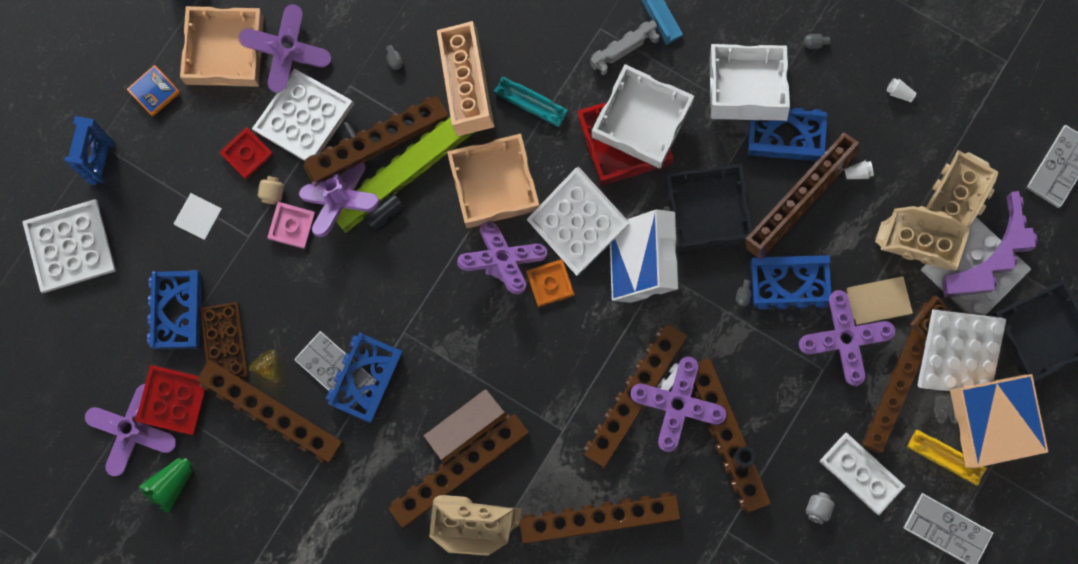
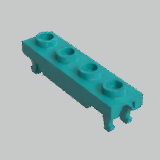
M503 76L493 91V94L557 127H560L568 113L567 109L555 104L550 99Z

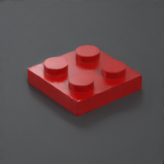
M247 127L219 152L245 180L274 155Z

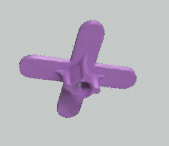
M294 4L288 5L285 8L278 36L253 29H244L239 35V42L242 46L274 55L268 78V87L275 93L282 92L286 88L292 60L319 68L328 66L331 61L330 53L327 50L297 41L302 20V10ZM282 43L289 44L291 48H285Z
M364 163L344 172L341 177L338 174H334L332 178L327 179L325 182H319V185L316 187L313 184H307L302 187L299 196L303 201L324 205L312 227V232L315 236H326L331 231L343 208L370 212L379 206L380 201L375 194L353 191L365 171Z
M482 223L480 234L488 250L461 254L458 257L457 265L465 271L486 269L485 273L487 275L499 278L500 281L505 283L511 293H523L526 288V282L517 264L542 261L546 258L547 249L541 244L508 247L499 227L495 223Z
M837 290L829 297L835 330L803 336L799 341V349L802 353L808 355L839 350L846 382L849 385L858 386L865 379L859 346L891 340L895 335V328L887 321L855 326L849 297L844 291ZM841 335L848 336L850 339V343H843L841 340Z
M684 357L680 361L671 392L645 384H636L631 389L630 395L634 402L666 411L658 439L659 447L665 452H671L677 447L685 417L715 425L721 424L726 418V411L722 406L691 397L698 370V363L692 357ZM675 400L683 403L681 410L673 408L672 403Z
M145 384L140 385L136 389L125 417L96 407L90 408L85 414V421L88 425L117 435L106 462V471L111 476L117 477L124 473L136 443L163 453L172 452L176 447V439L173 435L135 422ZM131 424L132 430L126 434L125 427Z

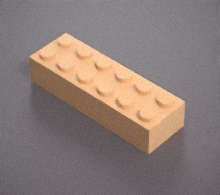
M473 21L437 30L451 122L457 136L493 128L494 122L480 41Z

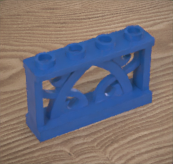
M803 108L789 109L787 121L769 120L766 123L762 121V125L767 128L766 130L760 128L756 120H750L747 155L818 161L826 151L828 113L820 109L804 111ZM808 121H817L820 126L819 130L810 134L808 131H811L814 126H809ZM786 122L792 124L801 133V135L792 139L789 146H784L782 138L778 134L773 133ZM755 130L763 134L759 143H754ZM820 135L819 148H815L812 138ZM769 136L777 139L778 144L772 145L771 141L774 139L769 138ZM804 139L805 141H800L803 146L797 147L796 141Z
M75 116L73 124L76 126L69 157H65L64 161L70 168L75 170V173L85 179L86 183L92 185L104 183L102 174L108 150L113 148L114 140L94 119ZM91 145L92 154L88 159V147Z
M830 255L763 257L762 260L752 258L750 266L753 307H758L760 310L769 309V306H777V309H787L789 306L795 305L796 308H807L808 305H816V308L827 307L831 295ZM819 267H823L824 281L816 279ZM788 268H792L794 274L799 279L806 281L793 294L784 290L777 283V281L785 277ZM805 268L807 272L804 274L809 275V277L801 275L799 270ZM757 269H762L766 280L758 284ZM780 269L781 275L773 278V276L777 275L774 273V270ZM813 283L820 284L823 287L824 293L822 296L814 297L812 295L813 290L819 292L818 288L812 285ZM766 284H769L770 287L766 289L765 293L770 292L772 294V297L768 299L761 297L759 293L760 288ZM804 293L806 294L807 298H800ZM778 295H780V296L783 297L784 299H776V298H777Z
M198 270L152 271V277H149L151 295L148 297L151 313L148 314L147 318L148 325L150 326V333L147 334V343L152 349H200L202 274ZM175 278H190V282L178 286ZM165 279H169L173 282L174 288L171 290V287L165 284L166 290L161 291L160 283ZM180 293H182L183 297L185 294H189V299L183 301ZM176 296L179 303L189 308V312L180 315L176 323L173 324L166 317L163 310ZM183 319H188V325L184 326L182 323L180 328L179 326L181 321ZM161 330H164V337L169 335L170 330L173 331L172 337L166 342L160 341L158 334ZM177 334L188 338V342L174 341Z
M359 332L358 337L354 335L349 346L353 348L350 354H345L342 364L345 366L342 372H337L334 378V382H337L334 390L330 388L326 399L329 400L327 405L371 423L402 351ZM364 343L369 344L373 350L372 357H368L367 349H365V354H360L358 351L359 346ZM377 347L392 353L391 357L376 356ZM353 355H355V357H356L359 361H356L355 363H353V364H351V365L349 366V364H350V362H351V360H352V358H353ZM375 363H378V364H377V368H378V367H382V368H383V372H382V373L377 374V373L375 372V369H374ZM371 364V374L379 381L378 386H364L358 392L352 372L364 365ZM346 375L347 385L340 386L344 376ZM369 389L372 391L371 397H367L366 394L363 397L361 396L365 390ZM344 390L346 392L344 398L350 397L351 394L354 398L351 402L342 404L338 400V393ZM357 401L366 410V414L364 415L349 407Z

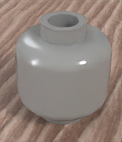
M820 492L819 495H812L806 508V513L809 515L808 518L820 524L830 520L835 504L830 500L831 497L828 494Z

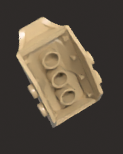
M957 150L950 165L946 164L941 172L944 175L941 180L938 179L932 189L935 192L926 208L934 212H945L969 228L978 214L981 215L986 208L984 204L986 198L990 199L995 189L992 187L996 182L998 171L990 168L988 162L970 152L964 154Z
M911 206L894 209L893 215L881 222L875 242L881 246V250L902 255L908 260L917 259L926 265L952 271L958 270L970 229L945 212H934L926 207Z
M440 495L433 500L430 538L448 553L488 556L508 543L510 533L519 526L522 508L474 504L467 497Z

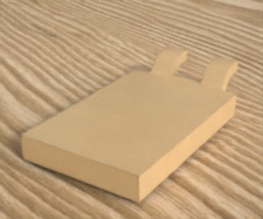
M903 276L846 289L855 326L913 314Z

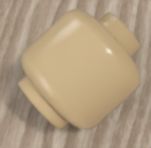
M268 176L267 180L263 179L260 181L258 197L262 199L261 202L276 204L282 200L284 184L278 182L279 178Z

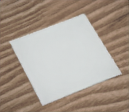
M190 193L174 225L205 240L222 208Z

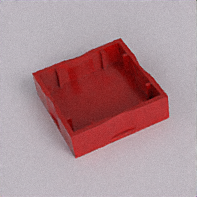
M601 103L578 111V120L600 186L658 169L647 162L592 138V129L607 103ZM671 149L669 150V153L662 167L671 165L673 163V155Z

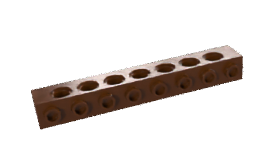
M431 96L427 97L421 104L417 106L411 105L405 109V112L401 114L395 113L389 117V120L385 122L379 121L367 131L365 129L361 130L355 137L351 139L345 138L339 142V145L335 147L329 146L317 156H309L305 159L303 168L313 186L316 187L319 185V182H325L327 179L332 178L334 174L340 175L435 127L439 122H445L448 113L438 96L433 98ZM426 112L429 114V117H422L420 113ZM409 120L413 125L408 126L404 124V121ZM392 128L396 130V133L390 134L387 130ZM378 137L380 141L373 142L370 138ZM361 145L364 149L358 151L354 146ZM343 153L347 158L340 159L337 155ZM322 162H328L330 166L324 168L320 164Z
M843 133L746 238V249L762 260L859 154V142Z
M924 302V303L920 306L919 311H918L916 317H917L918 314L923 310V308L927 305L926 302ZM913 327L910 329L861 443L862 447L878 454L884 450L924 355L926 342Z
M669 324L665 328L661 326L656 334V337H658L655 344L651 342L646 350L648 355L645 360L640 359L635 367L638 371L634 376L630 375L626 381V390L624 393L619 392L614 400L617 404L613 409H608L604 416L606 418L605 423L598 425L594 432L596 437L593 442L589 440L583 449L586 452L584 457L603 469L644 406L634 402L629 397L632 387L636 384L656 387L687 338V335ZM662 342H667L670 345L668 351H663L660 348ZM657 358L660 361V365L652 367L649 363L650 359ZM646 374L649 376L650 381L642 383L639 380V376ZM620 407H627L629 414L621 416L618 410ZM616 423L619 426V430L612 433L608 430V425ZM605 439L609 446L606 449H600L597 445L599 440Z
M710 358L697 362L698 370L694 382V397L706 401L707 396L713 395L717 400L716 404L722 406L726 411L725 420L718 425L710 424L708 430L711 437H715L718 444L715 446L719 456L723 455L725 462L723 466L726 473H730L733 480L730 481L734 492L738 491L741 498L738 500L742 511L746 510L747 513L771 504L755 464L753 463L746 469V477L741 478L737 475V469L734 467L732 458L729 456L731 449L738 450L741 447H747L713 364ZM702 377L707 378L709 385L706 387L701 386L699 379ZM723 431H728L731 434L732 438L730 441L722 439L721 433ZM740 454V460L748 463L747 456ZM745 486H752L754 488L753 496L745 494Z
M209 360L196 379L201 382L199 386L207 391L214 390L217 392L216 397L225 402L227 399L234 403L232 405L234 408L241 412L246 410L250 413L249 417L257 422L260 420L267 423L266 428L273 432H276V430L283 433L282 438L291 443L293 440L300 444L298 446L300 449L307 453L312 451L316 454L315 458L323 463L326 461L331 462L343 444V441L214 361ZM218 377H223L224 385L218 388L215 381ZM235 387H239L241 390V394L237 398L232 396V390ZM252 397L257 399V405L254 408H250L248 405V401ZM268 407L274 410L271 418H267L264 414ZM285 417L290 420V426L286 429L281 426V421ZM303 427L306 429L307 435L305 438L300 439L297 432ZM317 438H321L324 442L321 449H316L314 446V441Z
M508 414L501 420L499 426L496 428L495 426L491 427L485 432L486 435L483 438H477L469 444L470 447L464 451L462 449L454 455L455 459L450 463L447 461L442 463L438 467L439 471L434 475L432 473L426 475L422 479L423 483L418 487L416 485L410 487L406 491L407 495L402 499L400 497L394 499L390 503L391 507L388 509L401 527L406 528L430 510L433 500L437 496L450 495L527 437L529 432L515 414L512 416ZM507 429L511 432L508 439L500 437L502 430ZM493 441L495 448L492 451L485 450L484 445L486 442ZM470 454H479V460L476 463H471L469 461ZM460 464L464 470L461 474L456 475L453 473V468ZM441 476H445L448 479V483L443 487L437 484ZM425 488H430L432 495L427 499L423 498L422 491ZM409 500H414L416 502L415 509L407 510L406 503Z
M670 492L659 494L660 498L652 499V496L640 497V501L632 502V499L620 500L621 504L613 505V502L601 503V507L594 508L593 505L581 506L582 510L574 511V508L562 509V513L555 514L554 511L543 512V516L535 517V514L523 515V519H520L523 544L676 521L680 519L676 495L671 496ZM659 503L662 505L663 512L661 514L653 512L652 506ZM634 507H641L644 511L643 516H634L632 512ZM620 509L624 512L622 520H616L613 517L615 510ZM598 512L605 516V520L602 523H596L593 519V516ZM580 515L585 518L586 522L583 526L575 525L574 519L576 516ZM557 519L565 520V528L557 529L554 523ZM544 522L546 530L541 533L535 530L536 523Z

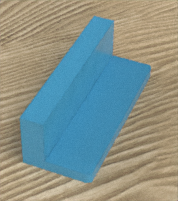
M641 0L651 19L657 24V30L666 45L683 37V33L664 0Z

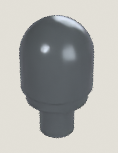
M809 34L804 38V45L808 49H819L823 45L830 44V37H822L819 34Z
M393 45L387 46L388 54L386 59L390 68L393 70L401 69L403 66L401 54L394 50Z
M744 280L743 286L737 290L735 300L741 307L749 305L751 301L752 290H750L752 281Z

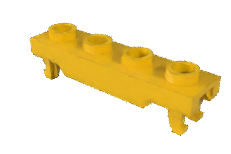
M917 429L907 445V448L975 485H979L987 469L985 466L977 468L966 467L963 453Z

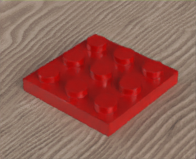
M150 365L135 422L193 435L205 389L199 386L201 382L196 380L198 376Z

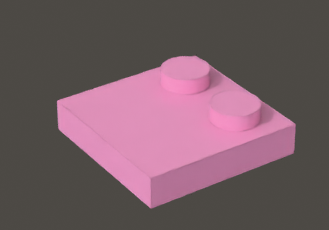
M278 202L267 239L305 249L315 212Z

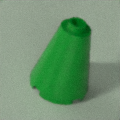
M177 458L143 482L138 488L152 503L161 504L160 509L169 513L193 471L191 469L192 464L185 458L182 460Z

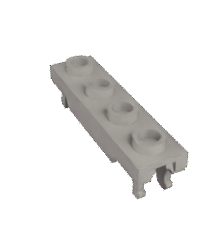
M654 20L649 23L648 21L642 23L639 29L634 32L629 31L620 41H613L605 50L595 52L592 58H590V65L594 70L600 69L602 71L601 74L605 75L607 73L606 63L612 64L643 45L644 39L649 37L652 42L657 43L659 41V34H656L657 24Z

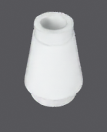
M894 78L887 88L890 96L912 102L916 96V92L900 79Z
M865 160L845 168L846 178L869 179V177L874 176L871 161L866 162Z

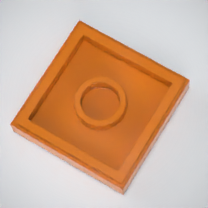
M562 259L526 270L538 307L574 296Z

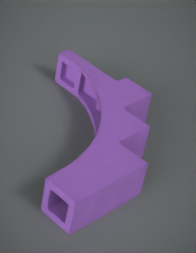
M1019 191L1011 192L1007 196L1009 209L1008 226L996 251L986 261L970 270L945 275L942 278L944 298L991 293L997 286L996 276H993V274L1011 272L1015 269L1017 257L1013 253L1031 251L1036 247L1037 235L1033 233V228L1025 229L1027 221L1022 213L1024 203Z

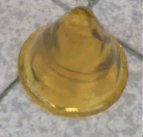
M269 350L260 355L251 363L249 371L255 372L273 382H279L280 374L276 351Z

